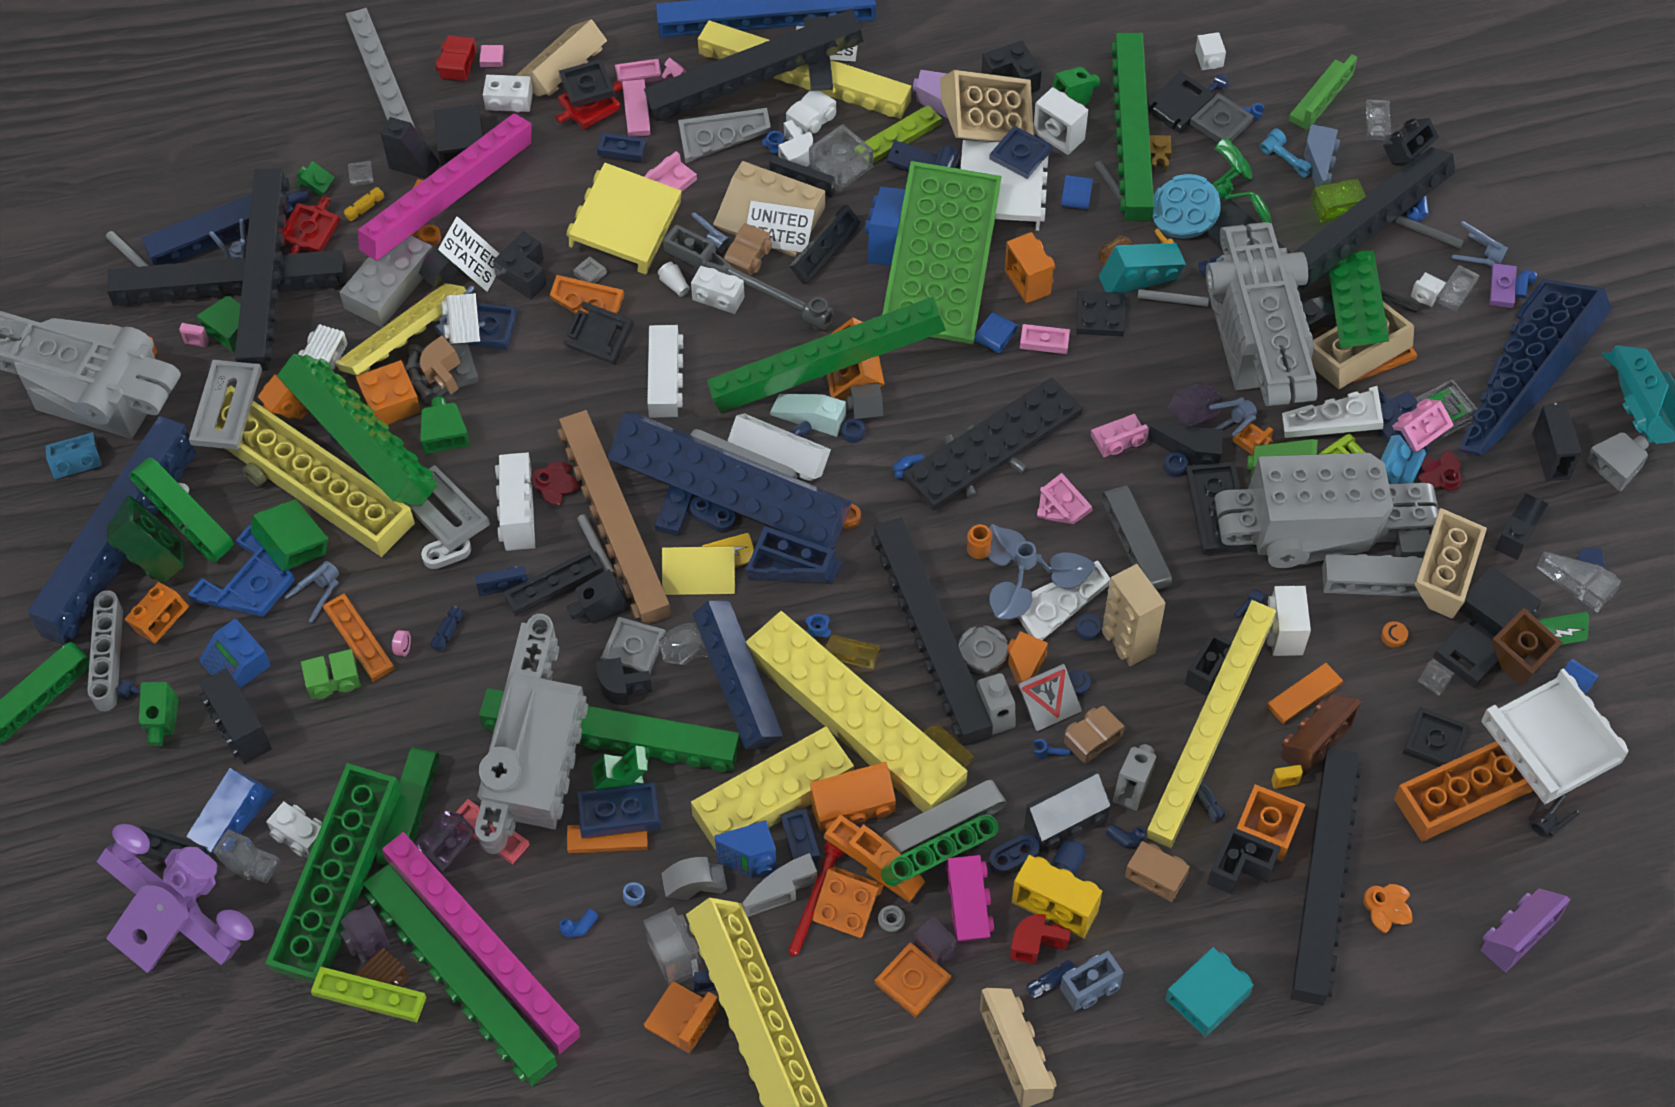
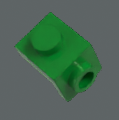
M312 161L307 168L303 165L297 173L296 177L299 180L295 186L299 188L303 184L322 197L335 177Z

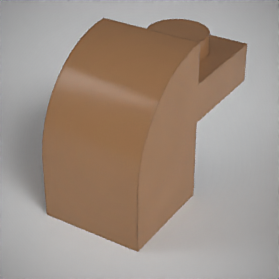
M440 336L424 349L420 357V366L429 384L436 382L441 390L446 388L450 394L458 390L457 384L449 371L461 362L455 349L443 336Z

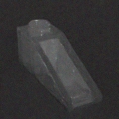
M1544 552L1541 555L1536 568L1597 613L1616 594L1622 582L1614 573L1607 571L1602 566L1549 552Z

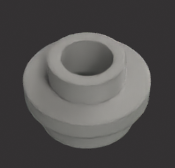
M886 906L878 915V923L883 930L896 932L904 926L905 914L897 906ZM894 917L896 922L889 923L887 918Z

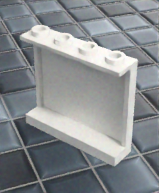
M963 140L961 169L1002 176L995 219L1035 221L1036 231H1039L1040 221H1045V208H1041V203H1046V190H1042V186L1047 185V172H1043V168L1048 167V156L1032 175L1026 179L989 159V154L999 142Z
M1565 669L1560 670L1556 679L1498 709L1494 705L1486 709L1481 721L1544 804L1621 764L1629 751L1624 740L1614 733L1610 728L1608 720L1599 714L1592 700L1584 695L1574 677L1570 676Z

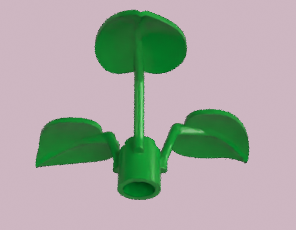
M1223 138L1214 149L1224 155L1232 168L1211 184L1218 191L1219 198L1225 197L1226 201L1231 198L1249 196L1262 221L1271 223L1270 211L1259 194L1255 195L1252 191L1231 194L1233 190L1231 180L1242 173L1246 180H1250L1253 177V173L1240 150L1228 138Z

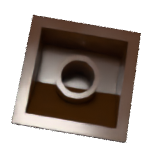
M1525 608L1491 640L1502 670L1520 686L1563 643Z

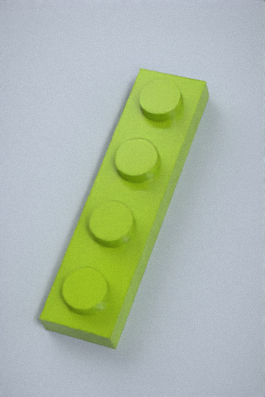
M927 105L857 146V153L871 166L889 155L894 140L909 144L941 125L942 118Z
M320 967L311 989V994L315 997L416 1023L426 1000V995L422 992Z

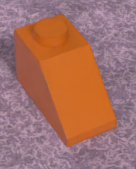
M1021 631L1016 640L1011 639L1006 651L1009 653L1008 664L1017 685L1037 675L1047 655L1048 648L1047 642Z

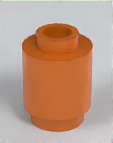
M978 524L973 526L967 534V552L975 559L986 558L991 553L992 532L987 526Z

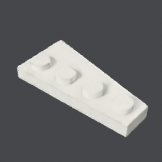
M1371 387L1368 392L1361 394L1358 391L1350 393L1347 398L1337 401L1334 398L1329 399L1323 405L1316 407L1309 405L1282 413L1285 438L1383 429L1378 387Z
M1099 561L1094 562L1095 569L1079 587L1063 589L1052 582L1031 592L1032 604L1025 614L1018 617L1029 635L1040 640L1045 639L1109 586L1110 577Z

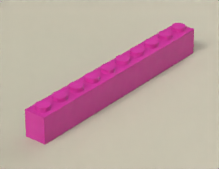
M514 113L359 228V250L375 261H378L531 144V123Z
M404 832L382 849L388 864L559 1055L580 1038L579 1026Z

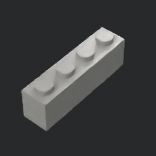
M1326 554L1322 566L1323 593L1421 597L1414 584L1423 558L1416 556L1393 557L1391 555Z

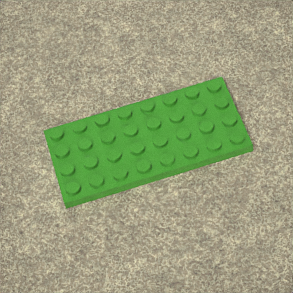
M911 161L882 315L934 296L946 331L930 337L973 344L1002 176Z

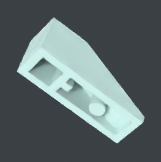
M779 394L770 411V415L796 424L808 421L812 429L837 437L841 430V425L846 419V402L818 394Z

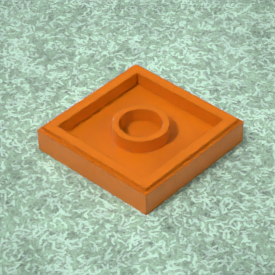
M910 942L874 980V984L916 1018L950 982L952 976Z

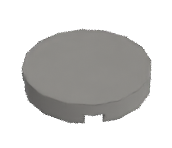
M990 626L970 628L963 633L959 640L958 647L968 670L974 673L989 674L996 672L1004 665L1008 658V653L1006 652L1008 645L1005 636L999 630Z

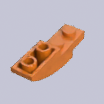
M839 815L825 832L824 839L867 867L866 873L909 903L925 884V880L921 875L895 887L885 884L881 877L883 866L901 854L864 824L859 828L842 815ZM894 867L896 874L901 876L899 869Z

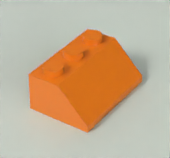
M851 318L832 333L860 324L862 321ZM879 356L827 374L830 396L838 400L847 399V396H851L850 386L879 383L880 387H882L884 379Z
M887 762L810 783L811 807L820 833L826 832L839 815H842L853 824H863L868 819L876 817L885 818L896 812V799Z

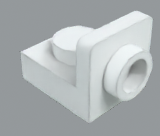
M1425 272L1420 281L1417 280L1415 282L1410 297L1432 307L1444 290L1446 282Z

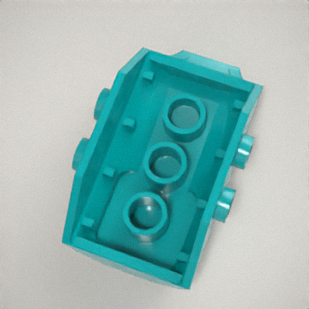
M1616 345L1612 352L1602 353L1601 355L1618 371L1619 383L1626 401L1622 405L1627 413L1635 418L1632 422L1640 434L1643 432L1649 443L1654 441L1658 445L1659 443L1674 442L1675 381L1671 374L1660 371L1647 349Z

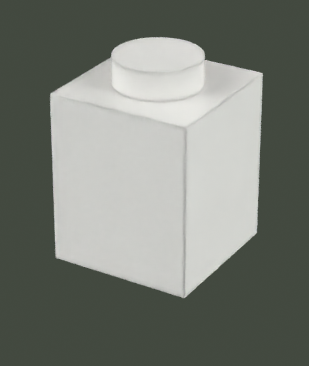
M1219 32L1198 35L1195 52L1201 69L1207 70L1223 67L1226 51Z

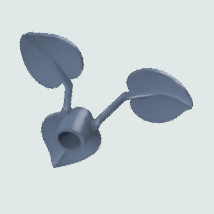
M991 524L989 530L992 532L991 553L988 555L989 560L999 566H1005L1013 560L1019 566L1016 586L1011 582H1002L996 585L990 593V606L995 617L998 619H1015L1028 611L1032 604V593L1028 589L1021 588L1024 570L1033 568L1037 562L1047 572L1052 573V582L1063 589L1079 587L1095 569V563L1088 558L1067 552L1054 555L1050 560L1051 567H1049L1042 559L1041 554H1036L1035 545L1026 541L1020 533L998 527L994 524Z

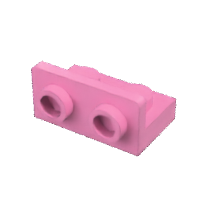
M677 151L667 156L662 163L649 170L644 176L681 190V192L697 180V174L681 162L680 154Z
M1425 399L1416 405L1417 408L1415 410L1404 413L1398 418V422L1392 425L1394 430L1402 432L1412 451L1418 452L1454 426L1441 401Z
M1132 414L1092 429L1091 437L1102 456L1106 457L1111 454H1119L1124 449L1132 446L1138 447L1147 441L1149 428L1146 424L1142 426L1136 415Z

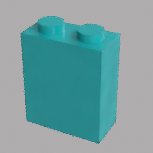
M1212 947L1168 989L1165 1000L1206 1038L1250 996L1254 985L1244 971H1238L1231 964V960L1225 953L1218 952Z

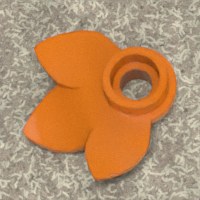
M1389 884L1384 888L1381 886H1371L1365 891L1364 905L1371 911V921L1374 926L1383 933L1389 931L1392 923L1407 925L1412 922L1411 910L1405 903L1410 893L1404 887L1397 884ZM1375 895H1377L1380 898L1381 902H1378L1376 900Z

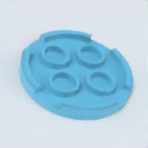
M1193 174L1175 176L1154 193L1152 217L1158 229L1168 236L1179 239L1199 236L1209 230L1218 219L1221 208L1218 191L1204 177Z

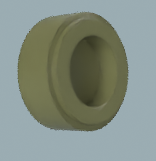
M248 463L243 468L244 475L253 485L260 487L266 481L263 472L253 463Z

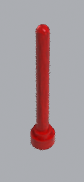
M826 841L824 846L826 858L788 949V953L792 957L799 954L813 919L828 869L832 868L836 860H839L845 854V852L829 841Z

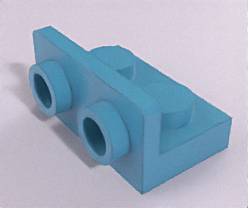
M93 432L45 446L46 459L54 479L102 465Z
M1400 435L1391 436L1381 457V461L1385 463L1389 484L1413 483L1426 455L1424 449H1420L1418 452L1412 451Z

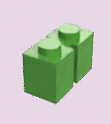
M352 649L329 654L334 679H330L324 656L301 661L306 689L311 700L324 699L332 695L333 691L338 690V692L347 693L361 687Z

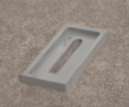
M221 360L212 361L189 437L191 445L239 450L262 371L260 364ZM235 380L237 384L224 428L216 430L218 417L228 388L227 385L230 381Z
M434 465L429 470L433 473L432 478L438 485L432 493L462 521V525L454 527L428 500L422 506L405 505L410 507L415 517L449 551H452L488 527L490 522Z

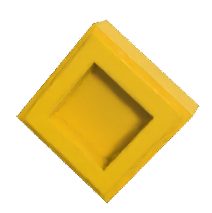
M1301 765L1275 769L1271 779L1273 788L1278 789L1299 785L1303 774Z

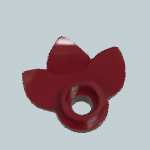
M1449 450L1444 452L1440 461L1424 457L1420 466L1423 473L1418 477V480L1421 483L1432 484L1434 488L1441 487L1448 491L1456 490L1462 483V476L1459 472L1461 464L1458 458Z
M552 462L546 469L540 468L535 470L531 476V484L534 489L541 492L543 499L553 505H561L562 494H569L579 490V484L576 479L568 474L571 465L566 462ZM539 477L546 478L547 481H542Z

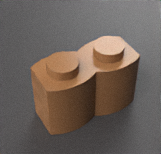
M744 223L738 231L734 242L728 248L724 260L732 265L733 268L752 276L754 272L757 273L760 269L762 262L760 259L764 254H768L772 247L770 233Z
M1101 706L1098 709L1092 708L1085 715V720L1079 723L1073 722L1065 730L1064 744L1084 764L1096 758L1103 750L1116 743L1124 734L1125 726L1105 706Z

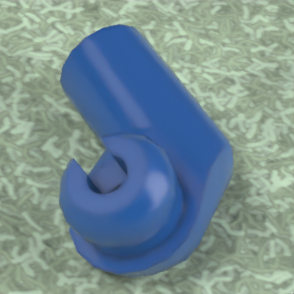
M1426 196L1416 203V208L1412 207V211L1410 209L1407 210V218L1419 222L1428 215Z
M1525 269L1519 274L1516 279V298H1526L1528 283L1534 284L1536 282L1537 273L1535 271Z
M923 454L904 456L893 465L894 476L896 478H903L904 471L924 459Z
M587 909L579 921L563 919L560 921L558 928L561 934L567 938L584 936L599 916L593 910Z

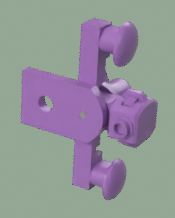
M119 824L113 828L112 835L116 842L105 848L97 863L136 895L106 939L145 972L148 973L155 967L179 931L220 965L232 958L241 945L239 943L240 940H249L253 937L254 928L251 921L238 911L223 910L217 915L218 925L201 912L196 899L201 895H207L216 884L214 876L217 873V863L198 847L173 849L165 859L167 867L164 870L162 880L136 858L137 854H144L150 848V841L147 835L138 827L130 824ZM138 929L145 931L147 941L140 938Z

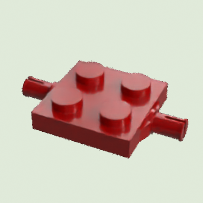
M619 80L612 84L614 92L623 89ZM564 93L558 97V102L565 111L556 115L555 119L558 124L572 119L585 130L620 110V103L614 97L572 108L567 94Z
M322 196L317 206H307L301 203L296 205L286 221V228H282L284 244L291 246L287 254H298L300 251L322 252L341 221L339 215L326 210L331 202L328 197Z

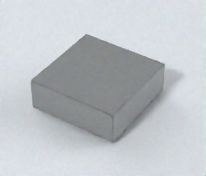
M590 256L573 270L576 277L590 283H596L607 273L606 268Z

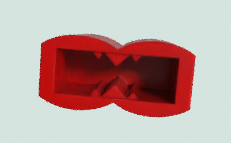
M449 35L446 41L442 42L441 56L436 59L435 65L436 71H439L440 78L461 81L468 79L477 50L475 38Z

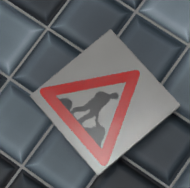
M1061 664L1018 684L1025 707L1036 731L1082 711L1065 664Z

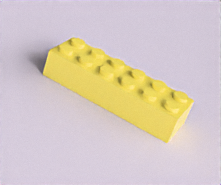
M826 726L691 801L692 815L716 850L715 835L765 820L768 828L781 822V814L801 810L811 805V782L854 771V765Z

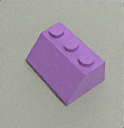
M1538 889L1533 895L1527 893L1518 902L1517 905L1520 907L1515 912L1509 910L1500 920L1502 925L1497 930L1492 927L1483 936L1482 939L1485 943L1480 951L1506 973L1558 922L1571 899L1565 895L1543 889Z

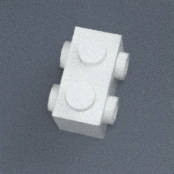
M486 75L483 91L485 110L530 112L533 95L530 76Z
M700 266L691 282L692 300L733 314L737 312L745 297L744 281L734 275L718 272L714 268Z
M283 801L266 821L271 831L269 834L277 842H284L290 846L291 850L301 857L304 855L308 858L322 822L316 818L311 820L305 816L306 813L297 805L291 807Z

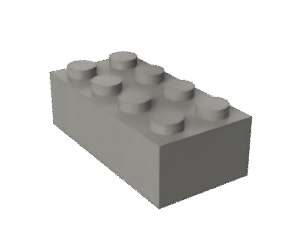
M410 235L378 261L369 257L339 292L344 309L383 327L422 281L423 277L419 274L425 258L433 250L432 245Z

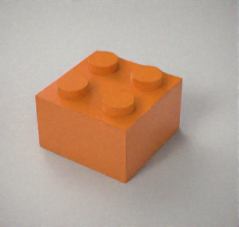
M1032 232L1007 241L1004 271L1024 302L1027 304L1050 295L1054 282L1053 270L1055 269L1053 259L1044 252L1042 242L1039 239L1037 240Z
M401 360L356 376L365 404L374 410L375 413L373 415L377 419L385 422L387 425L421 413L417 395Z
M1255 784L1237 829L1281 847L1277 860L1283 862L1305 804Z

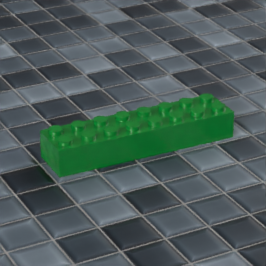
M293 354L277 375L278 378L393 502L422 506L438 485L432 478L433 473L426 467L421 466L417 462L418 457L402 446L404 444L403 441L397 436L392 435L388 431L389 426L373 415L375 413L374 410L359 400L360 395L345 385V379L331 370L332 366L329 362L322 358L319 360L314 359L309 355Z
M349 763L346 764L265 964L273 972L314 984L320 967L331 969L362 891L363 883L366 881L403 788L396 777Z

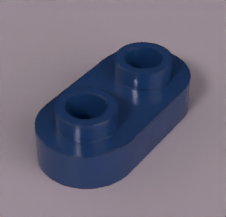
M699 496L691 501L690 514L694 520L720 533L729 532L734 528L735 514L732 510Z
M1022 834L994 848L990 853V868L1000 875H1006L1021 868L1028 855L1035 858L1038 856L1039 842L1032 835ZM1027 848L1030 852L1023 853L1021 849ZM1005 860L1007 864L1000 865L998 861Z

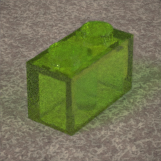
M1358 179L1343 180L1338 183L1314 187L1311 203L1321 223L1336 220L1366 196Z

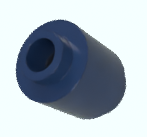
M1073 839L1063 841L1051 862L1052 866L1057 869H1066L1075 876L1087 855L1084 845Z

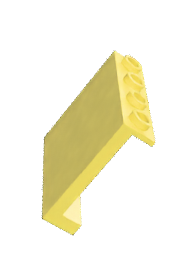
M604 163L601 171L597 170L595 173L593 187H589L586 191L584 205H580L577 209L575 223H571L568 227L566 236L569 237V247H573L575 241L637 263L638 272L646 275L680 205L681 190Z

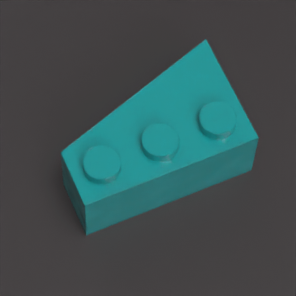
M1176 243L1116 245L1098 277L1105 292L1127 293L1177 280L1186 263Z

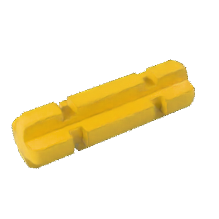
M375 187L370 191V195L367 193L353 203V207L349 206L344 210L345 217L349 221L358 218V214L362 215L375 205L374 202L378 203L384 199L383 191Z

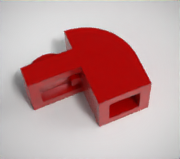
M1044 914L1031 915L1022 920L1015 930L1010 959L1036 965L1040 945L1067 951L1071 930H1067L1065 927L1057 924L1045 925L1046 915Z

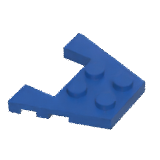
M249 524L236 539L238 546L254 555L223 590L202 578L188 593L191 601L264 617L295 581L293 574L289 570L282 571L251 533V524Z

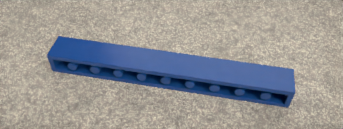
M692 0L656 3L659 38L700 35L708 21L740 31L804 26L805 17L826 16V18L850 9L853 10L857 21L876 20L875 0Z

